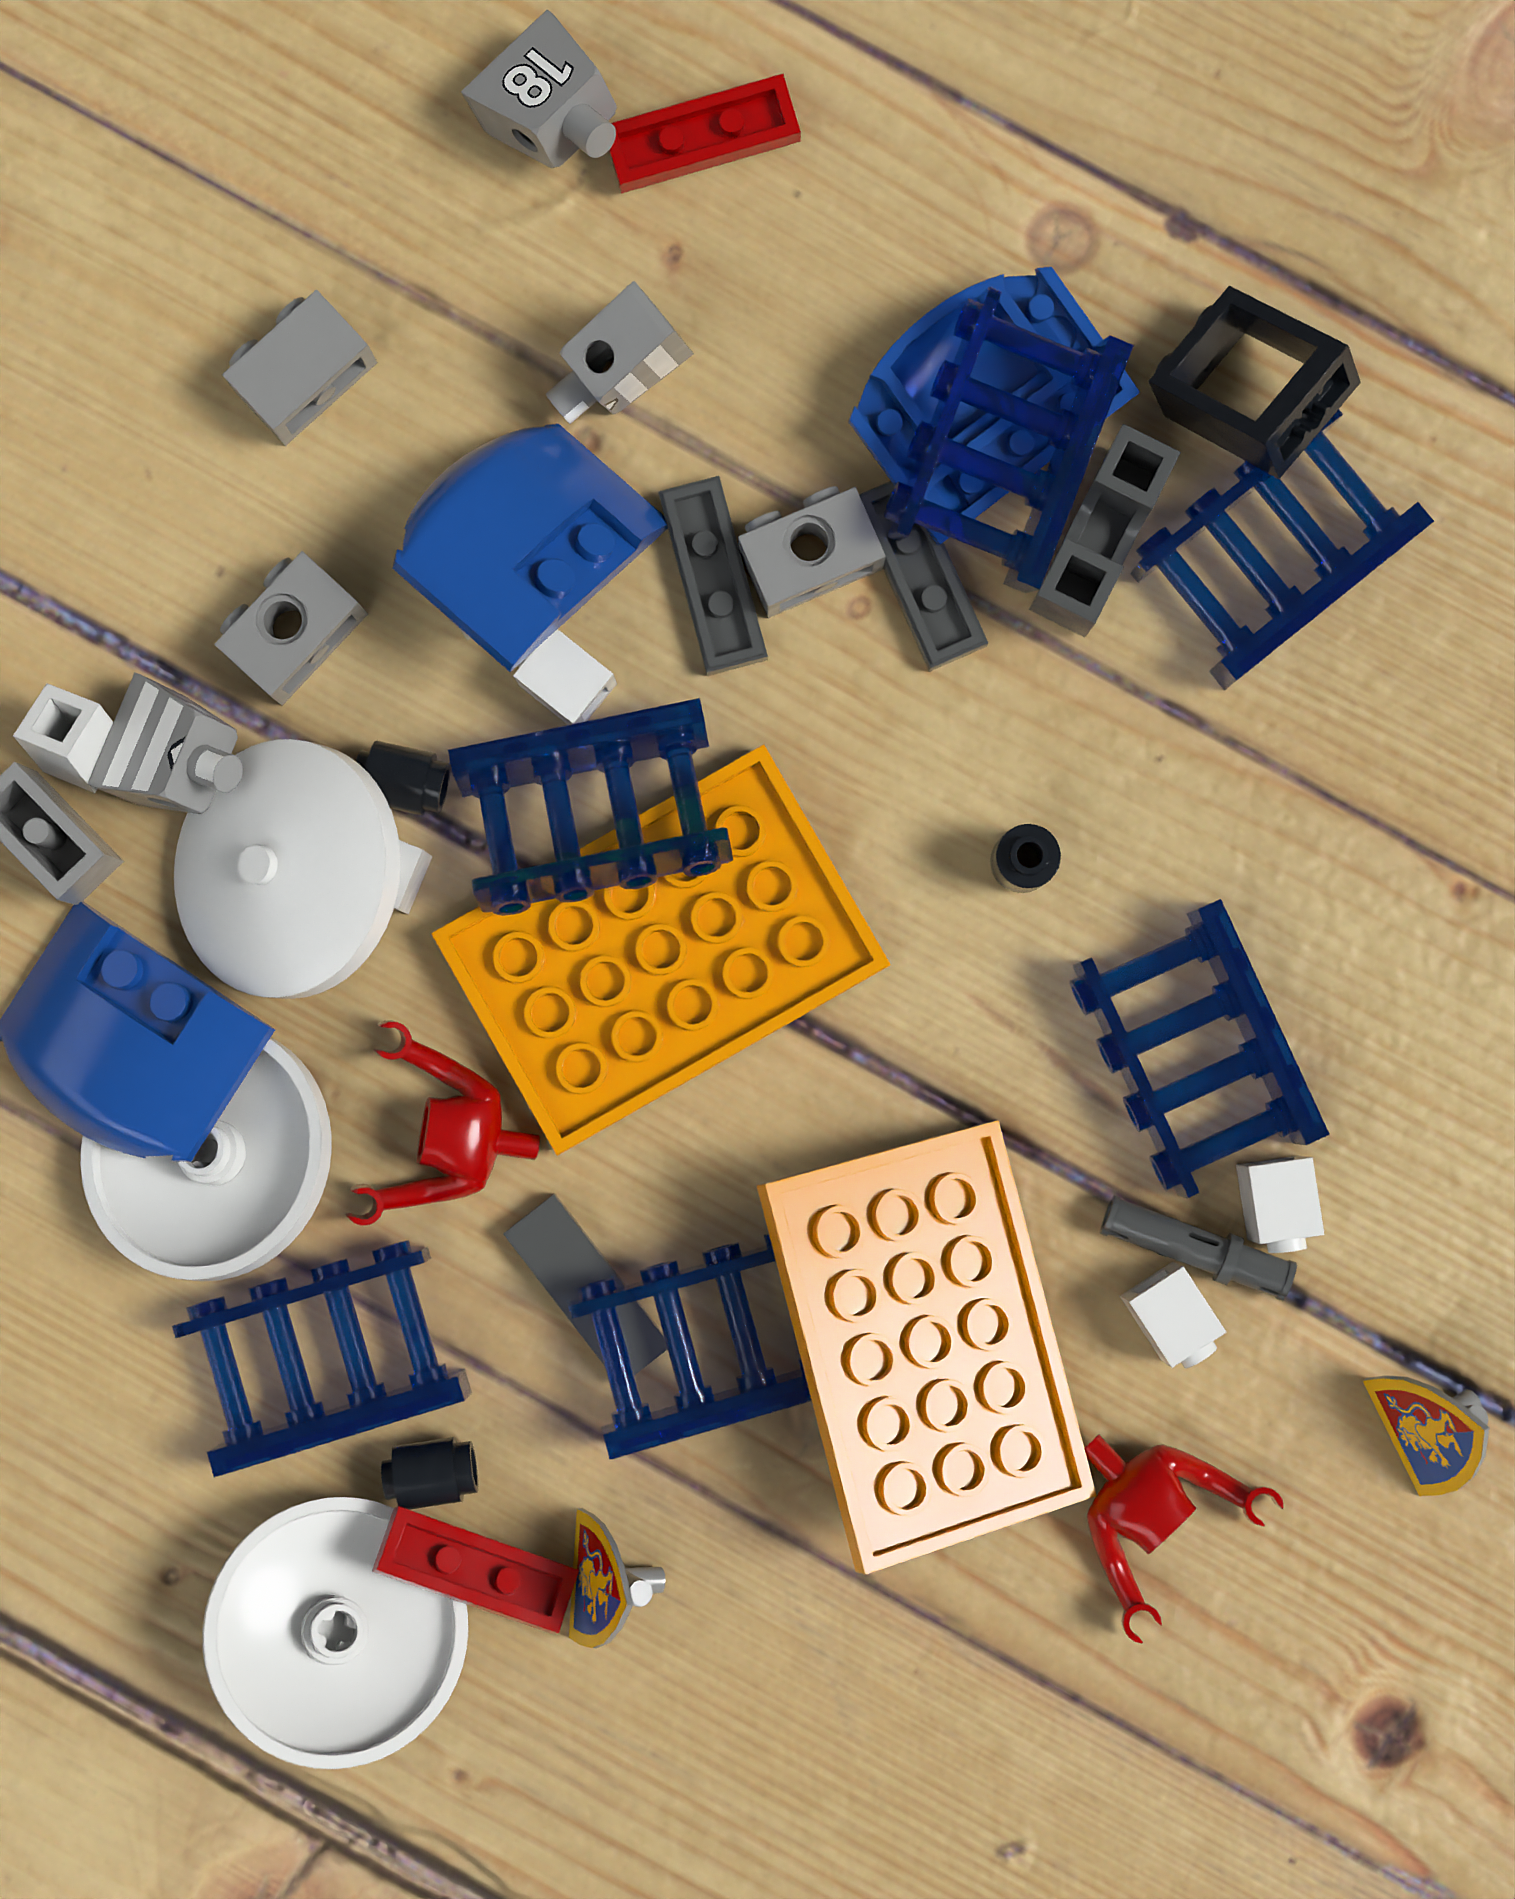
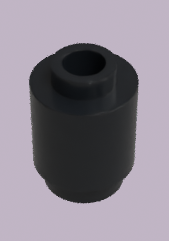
M377 740L373 743L370 752L363 750L359 752L356 762L378 784L390 809L422 816L426 810L437 813L441 812L449 786L450 763L438 761L436 753Z
M1035 824L1018 825L1007 831L995 844L990 858L991 870L998 883L1007 890L1016 893L1032 892L1055 876L1060 866L1061 851L1056 838L1047 829ZM1027 845L1036 852L1039 859L1036 867L1027 868L1019 863L1017 851L1020 846Z
M455 1437L393 1446L391 1459L381 1462V1479L386 1500L396 1499L398 1506L411 1510L463 1502L464 1495L478 1493V1470L472 1441L457 1443Z

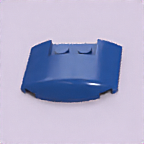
M1052 267L1036 268L1034 270L1036 276H1009L1004 278V274L989 278L962 290L930 310L914 323L877 363L865 385L858 407L854 406L848 420L849 424L937 545H941L1140 393Z
M560 424L545 425V427L524 428L502 435L475 448L450 465L435 479L413 508L404 528L406 530L403 550L397 549L392 569L511 672L661 536L668 527L663 514Z
M83 901L78 905H73L0 1019V1041L4 1044L11 1065L35 1098L53 1115L78 1133L105 1147L141 1158H146V1156L172 1155L171 1161L192 1162L276 1030Z

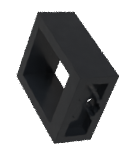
M1230 285L1213 305L1207 307L1200 314L1193 329L1172 353L1167 354L1160 361L1155 373L1148 380L1166 418L1277 479L1283 476L1361 383L1349 345ZM1244 334L1304 363L1256 421L1197 390Z

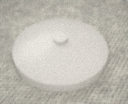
M278 739L262 742L235 755L241 760L243 765L242 778L235 789L226 793L216 790L208 810L202 814L187 812L175 855L174 889L177 910L186 937L202 963L224 983L244 993L260 997L282 999L309 997L333 988L347 979L366 961L383 936L393 913L400 882L401 858L398 832L392 811L378 784L361 765L349 756L333 748L301 740Z
M270 1038L192 1162L171 1161L172 1155L146 1156V1158H141L113 1150L82 1136L80 1166L86 1200L95 1221L106 1238L120 1253L142 1268L162 1276L191 1281H218L233 1278L264 1265L280 1254L301 1233L312 1217L321 1199L330 1169L332 1152L330 1120L324 1098L312 1074L291 1050L277 1040Z
M350 1497L323 1498L290 1507L272 1516L250 1532L232 1551L214 1581L208 1597L202 1629L203 1657L210 1686L216 1700L233 1725L252 1743L281 1760L310 1768L341 1769L360 1766L382 1759L398 1751L422 1733L438 1716L457 1684L467 1650V1605L372 1572L394 1509L393 1507L371 1500Z

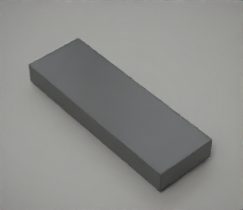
M715 476L658 491L707 676L767 661V651L720 477Z
M891 481L859 494L886 555L883 569L929 672L987 647V638L944 542L941 545H937Z
M553 1194L503 1233L620 1386L671 1347L672 1344L556 1194Z

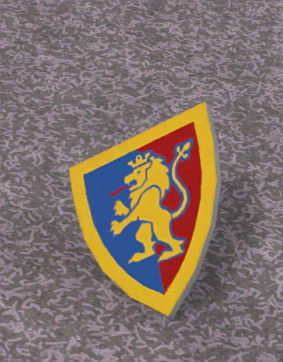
M1378 1376L1363 1380L1419 1496H1438L1458 1491L1477 1475L1486 1456L1489 1427L1487 1426V1412L1473 1391L1466 1389L1452 1398L1429 1384L1409 1377Z
M583 1508L577 1509L573 1568L578 1569L579 1572L571 1594L569 1638L581 1646L599 1648L610 1643L620 1632L633 1605L643 1607L650 1602L652 1594L664 1591L665 1573L662 1567L625 1568L617 1544L607 1526L589 1511Z

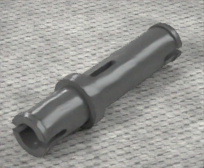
M1113 1195L1112 1200L1109 1202L1100 1228V1234L1105 1236H1113L1156 1252L1159 1255L1213 1273V1280L1227 1285L1231 1280L1275 1296L1276 1299L1281 1301L1287 1297L1296 1274V1262L1287 1261L1243 1245L1244 1238L1229 1233L1224 1238L1175 1218L1124 1201Z

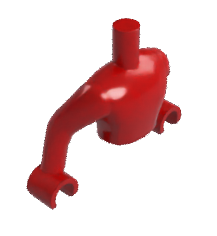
M385 1020L378 1024V1026L384 1028H396L401 1035V1042L397 1049L388 1052L381 1049H373L379 1056L388 1060L401 1058L459 1091L462 1095L448 1098H427L418 1141L417 1164L433 1167L449 1176L427 1178L374 1190L366 1184H356L349 1190L356 1194L371 1195L373 1206L364 1215L346 1213L345 1215L353 1223L360 1226L370 1225L381 1217L384 1210L450 1201L478 1193L485 1188L497 1155L536 1160L540 1145L539 1135L502 1130V1107L500 1093L497 1088L456 1060L413 1040L409 1029L403 1024L393 1020Z
M1100 1434L1084 1448L1087 1459L1107 1480L1088 1509L1087 1520L1100 1563L1124 1609L1121 1620L1122 1627L1127 1636L1137 1643H1143V1641L1130 1629L1129 1624L1130 1618L1135 1612L1141 1610L1149 1612L1161 1626L1162 1621L1157 1610L1144 1602L1118 1535L1120 1534L1123 1538L1134 1542L1149 1555L1181 1526L1197 1508L1185 1494L1178 1477L1242 1508L1247 1520L1255 1525L1265 1526L1262 1520L1254 1515L1251 1507L1252 1501L1259 1494L1268 1495L1275 1505L1280 1509L1284 1508L1283 1499L1275 1490L1267 1487L1252 1489L1206 1461L1164 1444L1155 1445L1128 1462H1125Z

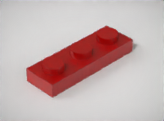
M779 74L613 122L611 124L616 129V138L609 150V154L622 194L801 142V131L784 74Z
M398 1506L393 1509L372 1572L551 1634H559L579 1570Z

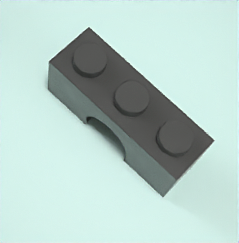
M1125 424L1121 426L1029 608L1030 611L1083 637L1087 636L1095 625L1124 567L1122 565L1141 527L1152 511L1181 453L1180 451Z

